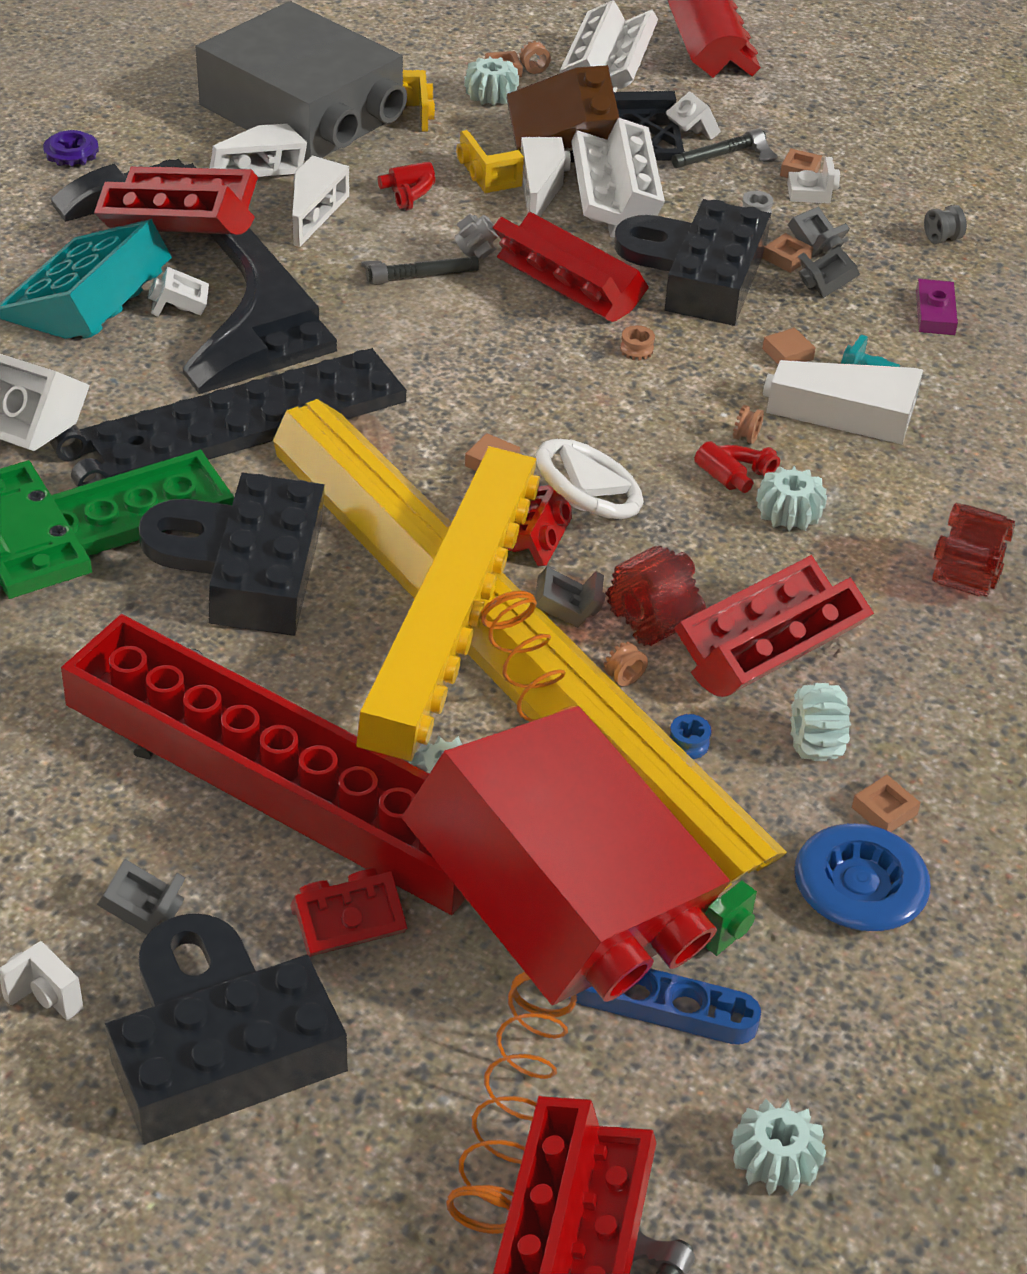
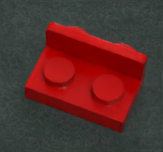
M550 485L539 486L535 500H530L525 523L519 524V532L514 548L506 549L512 552L529 549L537 566H546L572 519V510L569 502Z
M370 868L350 874L347 877L348 882L329 886L328 880H321L306 884L299 889L300 894L294 895L290 906L292 914L297 915L306 952L309 957L405 933L408 928L392 871L377 874L375 868Z

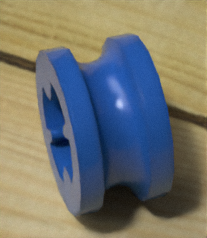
M684 714L673 720L670 726L669 737L692 759L701 758L709 749L711 726L701 716Z

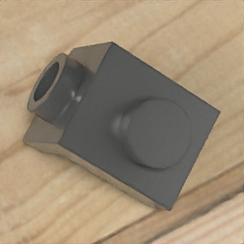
M819 206L793 217L788 223V227L798 240L813 247L812 257L821 253L827 254L838 246L841 247L844 244L842 239L850 230L846 223L833 228Z
M840 246L815 262H812L804 252L798 256L802 266L798 273L803 283L809 290L814 287L823 298L860 275L857 265Z
M546 566L537 579L536 607L578 628L590 615L595 616L604 604V575L595 571L582 585Z
M124 859L97 905L148 935L161 920L166 921L173 918L178 912L184 897L177 893L186 877L176 873L171 881L166 884Z

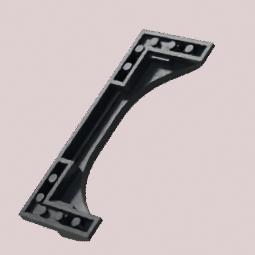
M180 159L164 160L160 164L149 166L196 168L193 163L184 165ZM115 164L93 170L61 189L51 198L52 205L65 222L92 215L95 212L104 183L125 182L129 171L122 173ZM250 228L240 235L210 234L242 273L246 282V290L236 310L183 366L184 376L198 394L337 352V339L320 321L319 306Z

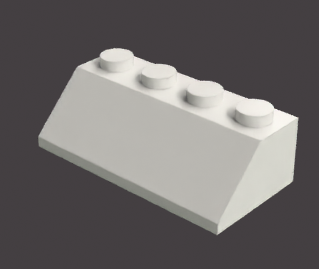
M0 354V439L32 451L37 450L77 423L90 385L57 371Z

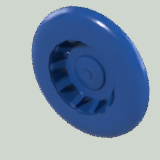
M847 823L825 828L811 836L804 843L795 860V880L798 889L807 903L828 920L847 928L861 931H884L903 926L922 912L930 896V876L920 854L898 835L876 826Z

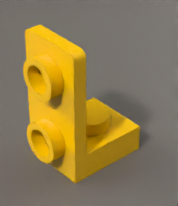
M403 70V86L407 92L405 106H419L421 132H428V120L435 119L433 83H427L426 70Z
M468 130L460 132V144H457L456 147L457 158L460 164H464L470 173L471 179L477 182L484 193L522 187L524 156L519 150L487 156Z

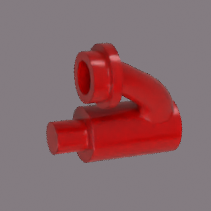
M430 161L390 168L389 174L378 176V186L380 189L392 188L393 192H395V201L398 208L411 210L413 202L425 195L435 184V171Z
M708 441L699 447L695 454L694 462L728 490L737 488L742 493H747L753 487L754 481L747 476V468L740 462L752 464V471L754 473L765 476V473L776 471L780 465V458L771 447H766L759 451L738 445L718 446L714 442Z

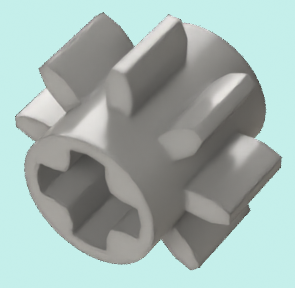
M469 214L457 223L461 231L455 235V240L467 257H472L476 254L478 258L482 257L484 259L497 250L493 242L498 238V235L492 228L494 224L487 216L482 215L478 218L476 215L472 216Z

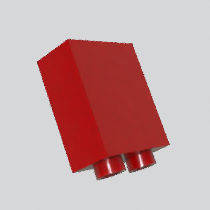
M579 706L445 750L401 817L552 1006L590 987H593L605 1002L611 1001L629 990L649 971L654 962L653 956L658 954L670 969L677 968L701 951L717 931V928L707 918L705 912L708 910V906L718 898L730 883L729 878Z

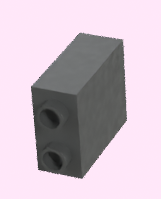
M288 1L195 45L199 105L246 130L258 125L288 124L307 142L304 161H307L311 156L323 158L339 148L349 146L354 140L376 128L395 121L403 114L407 102V92L403 86V55L292 1Z

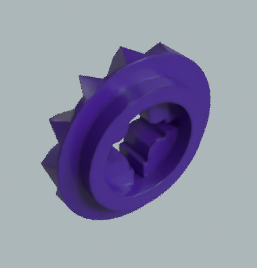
M78 130L58 132L50 136L43 144L47 160L56 162L58 166L65 164L71 167L75 164L85 165L86 161L96 159V153L99 152L97 139L88 133Z

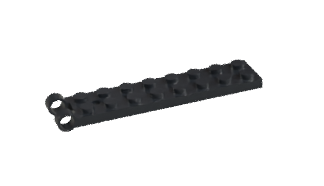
M370 348L358 350L352 354L334 359L323 360L298 369L287 370L262 379H254L230 388L215 390L212 393L194 398L179 400L151 410H143L115 420L103 421L90 427L79 429L76 425H73L49 442L57 456L63 461H74L82 455L91 452L94 454L96 459H83L72 468L71 478L76 487L197 450H202L209 460L271 442L287 410L297 406L299 408L303 407L307 402L315 399L335 409L346 419L405 403L407 390L374 349ZM75 438L70 445L61 447L68 439ZM97 473L93 479L83 482L89 475Z

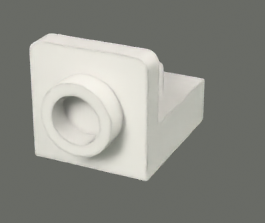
M690 91L666 111L668 118L684 131L691 129L696 134L701 132L710 140L721 132L709 106Z
M825 157L822 173H815L810 170L789 172L787 186L790 202L831 203L833 190H838L840 182V171L834 168L832 157Z
M167 267L162 279L155 278L148 294V299L153 300L151 314L158 317L165 303L168 302L180 310L190 311L201 316L207 305L209 283Z
M42 941L24 952L15 954L6 964L0 967V984L3 998L10 1005L17 1003L33 992L43 1007L48 1009L53 1006L66 1021L84 1009L79 978Z

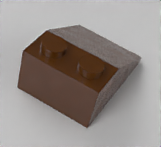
M608 65L576 67L508 93L506 97L516 150L520 152L522 137H562L564 148H572L571 141L576 130L607 140L619 118Z

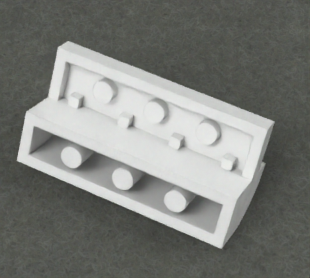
M614 0L588 11L560 72L562 73L576 67L608 65L614 92L617 89L630 85L634 81L635 74L641 64L640 62L647 50L648 43L658 21L653 9L625 21Z
M618 118L607 140L576 130L571 143L583 215L596 223H608L609 234L612 238L615 237L617 225L629 217L637 215L658 216L665 200L649 127Z

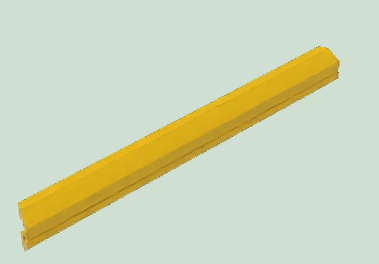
M318 399L307 402L303 407L299 408L297 406L287 410L273 439L277 457L299 480L325 484L323 505L415 599L452 522L341 413ZM495 573L497 581L491 600L507 592L521 591L504 573ZM516 598L497 605L487 614L486 620L493 622L507 607L527 598ZM483 600L485 601V605L489 602V600ZM530 603L521 604L511 609L498 622L518 616L530 606ZM538 607L535 608L530 617L513 627L493 629L495 643L506 649H514L523 641L539 634L551 636L548 644L533 651L515 653L507 664L509 678L520 684H530L538 677L553 670H564L566 672L565 676L554 684L531 688L521 701L522 711L530 719L538 720L564 708L579 706L729 878L730 883L723 891L727 890L732 885V882L740 879L745 873H750L754 870L758 872L780 860L787 853ZM481 621L478 628L471 627L473 629V636L467 654L517 705L525 688L514 686L505 680L502 674L503 665L510 653L500 651L492 646L488 639L490 628L484 626ZM547 638L536 639L526 644L521 649L538 645L545 641ZM561 673L551 675L537 684L553 680L560 676Z

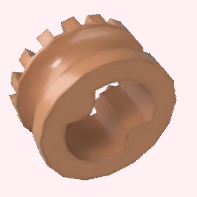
M528 42V45L525 44L524 49L521 48L519 59L529 73L538 74L548 68L551 56L541 42ZM535 53L540 56V60L537 59L538 62L529 61Z
M635 325L629 326L622 331L620 347L622 355H626V358L632 356V360H635L636 357H638V360H641L642 357L644 360L647 359V356L651 357L654 350L655 334L650 328Z
M743 405L739 411V416H737V420H740V422H735L733 438L739 440L741 437H745L748 443L753 444L759 435L764 411L757 409L756 412H752L749 406Z
M628 641L621 643L620 647L617 645L615 653L612 650L609 654L612 656L606 657L605 660L607 662H604L605 667L603 668L622 687L636 682L648 666L647 656L638 651L637 647Z

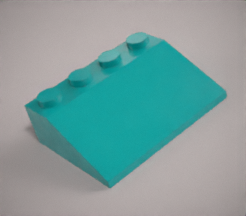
M152 219L74 237L0 303V319L64 339L82 336L83 339L90 338L103 329L101 325L103 322L116 316L123 310L122 304L139 295L143 291L142 286L147 281L159 276L163 272L161 267L172 256Z

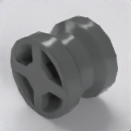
M954 204L945 207L943 211L938 208L927 211L924 218V229L931 243L939 244L945 242L947 238L951 240L963 238L967 229V221L962 208Z

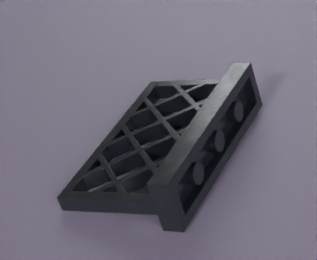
M675 91L614 92L619 118L649 127L650 133L655 135L651 140L656 161H671L673 155L685 152L680 128L666 114V111L676 103ZM657 125H668V126H666V127L663 129V128H661V127H659V126H657ZM664 140L674 146V148L663 149L657 144ZM569 150L570 163H575L573 150Z

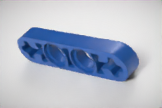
M651 968L636 983L644 986L650 992V995L645 999L634 1000L623 993L619 997L605 1002L593 987L576 994V1003L583 1006L729 1044L740 1045L748 1043L755 1038L761 1019V1007L758 1001L747 993ZM680 997H689L699 1004L700 1009L696 1012L685 1013L674 1007L672 1002ZM710 1005L716 1007L714 1018L708 1016ZM733 1013L743 1015L740 1023L731 1021Z

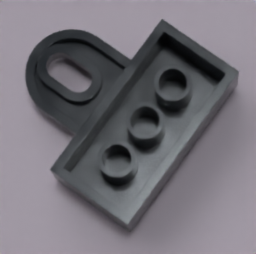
M703 199L692 223L656 215H637L621 221L615 229L614 248L621 258L630 263L669 272L664 311L735 326L761 263L764 246L767 245L771 213L761 211L756 207H740L726 204L721 200Z
M241 472L232 505L191 499H173L151 507L140 520V547L150 560L161 566L212 574L209 584V624L295 636L322 525L325 484ZM177 530L196 533L200 536L184 537L165 534L162 531Z
M206 914L179 915L160 923L150 931L140 947L138 961L141 981L152 1007L105 1023L110 1059L144 1145L348 1071L347 1033L308 954L256 971L236 930L227 922ZM183 944H195L201 948L209 968L200 975H187L181 971L173 951Z

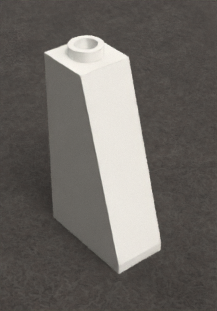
M780 360L775 374L768 373L765 381L763 396L769 397L766 413L902 445L917 400L923 369Z

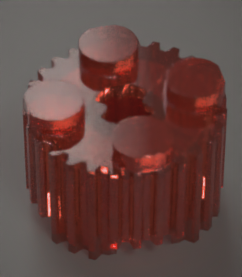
M956 502L952 507L948 520V526L952 527L948 537L941 535L936 545L933 559L938 562L934 569L932 581L978 597H988L990 588L996 589L1005 565L1003 560L1007 549V543L1003 541H1012L1015 521L1007 519V516Z
M660 545L658 547L653 546L615 566L614 573H612L614 579L611 580L613 585L605 591L609 598L607 603L611 605L610 611L617 618L620 616L625 617L626 624H630L631 629L637 631L632 636L638 644L642 643L643 646H652L676 633L674 628L681 621L706 609L705 601L697 593L699 588L695 586L696 580L691 577L695 574L694 562L685 552L675 555L673 550L669 552L667 547L663 548Z

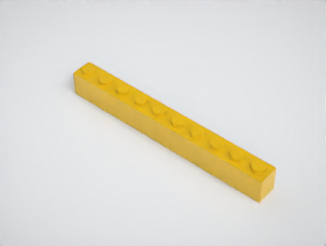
M488 446L360 710L357 747L412 762L419 744H428L434 725V717L432 715L433 713L441 714L446 701L448 687L445 685L446 683H455L461 658L458 656L459 654L466 656L469 651L473 636V629L471 627L478 628L482 621L480 618L481 611L485 607V601L483 600H491L497 581L495 573L502 574L508 557V549L506 548H514L519 532V524L525 523L530 500L534 501L540 484V476L534 475L537 458Z

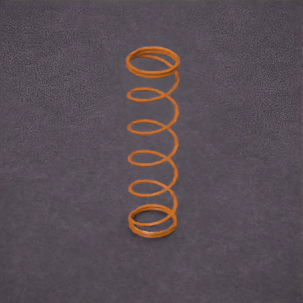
M511 591L489 601L482 609L480 618L483 625L490 628L488 639L492 646L500 651L510 653L503 665L502 674L510 684L525 688L517 702V712L521 718L532 722L535 719H530L524 715L521 709V701L524 695L531 688L544 687L558 682L565 676L566 672L564 670H553L538 677L530 684L516 683L509 678L507 664L515 653L539 649L548 644L551 636L548 634H539L523 641L514 649L502 648L495 643L493 629L513 627L530 617L536 608L537 602L533 594L527 591ZM516 598H527L507 607L493 622L486 620L487 614L497 605ZM530 603V606L518 616L498 622L511 609L521 604ZM547 638L545 641L538 645L521 649L523 646L536 639ZM561 673L560 676L553 680L537 684L551 675ZM570 706V707L564 708V709H562V710H560V711H558V712H561V711H564V710H567V709H570V708H573V707H576V706Z
M525 972L514 978L508 994V1005L514 1017L501 1024L497 1032L496 1044L503 1057L490 1064L484 1074V1085L492 1099L479 1105L472 1115V1129L480 1143H476L466 1149L459 1159V1173L467 1186L452 1190L446 1201L447 1210L457 1222L464 1227L487 1234L503 1233L506 1223L489 1224L469 1218L457 1210L454 1206V1199L466 1195L479 1196L484 1201L506 1208L509 1211L511 1200L500 1192L513 1196V1191L493 1185H472L464 1173V1161L471 1151L484 1146L499 1158L521 1164L522 1159L509 1157L489 1145L513 1146L523 1151L525 1146L507 1140L484 1141L477 1129V1117L483 1108L495 1102L509 1114L532 1121L533 1116L513 1111L500 1101H519L536 1106V1102L528 1098L518 1096H501L496 1098L489 1085L490 1074L495 1066L506 1060L521 1073L534 1078L547 1079L557 1074L556 1067L549 1060L531 1054H512L507 1056L501 1044L502 1033L506 1026L518 1020L522 1026L537 1035L553 1039L562 1038L568 1033V1028L560 1019L555 1017H561L570 1013L577 1002V995L571 996V1002L568 1006L561 1009L541 1008L527 1002L517 991L521 984L531 980ZM513 998L519 1006L530 1013L518 1015L513 1005ZM538 1017L549 1019L558 1023L563 1028V1032L561 1034L544 1033L534 1029L521 1018ZM527 1058L538 1060L551 1067L552 1072L546 1075L533 1073L521 1068L511 1059Z

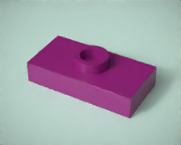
M918 278L916 287L918 331L955 335L958 319L954 282Z

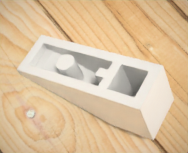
M288 124L258 125L213 145L210 168L252 169L258 177L295 174L297 168L301 167L304 163L307 142Z
M562 137L521 138V154L524 156L523 189L527 214L530 211L541 216L563 186L564 171H570V151H564Z
M311 156L301 167L297 168L293 179L294 200L292 217L294 246L300 247L349 197V166Z

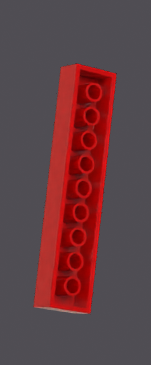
M122 613L61 667L66 706L361 867L365 869L375 868L377 874L392 871L396 886L451 916L465 901L466 898L401 818L429 773L400 758L357 747L356 735Z

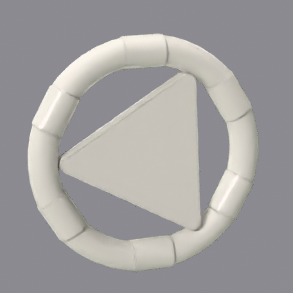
M551 439L545 441L536 451V464L545 481L574 508L608 519H626L639 513L644 503L641 489L633 476L611 457L587 444L571 439ZM554 454H560L570 481L554 467L551 461ZM626 493L628 497L624 504H614L613 502L597 498L598 496H612Z

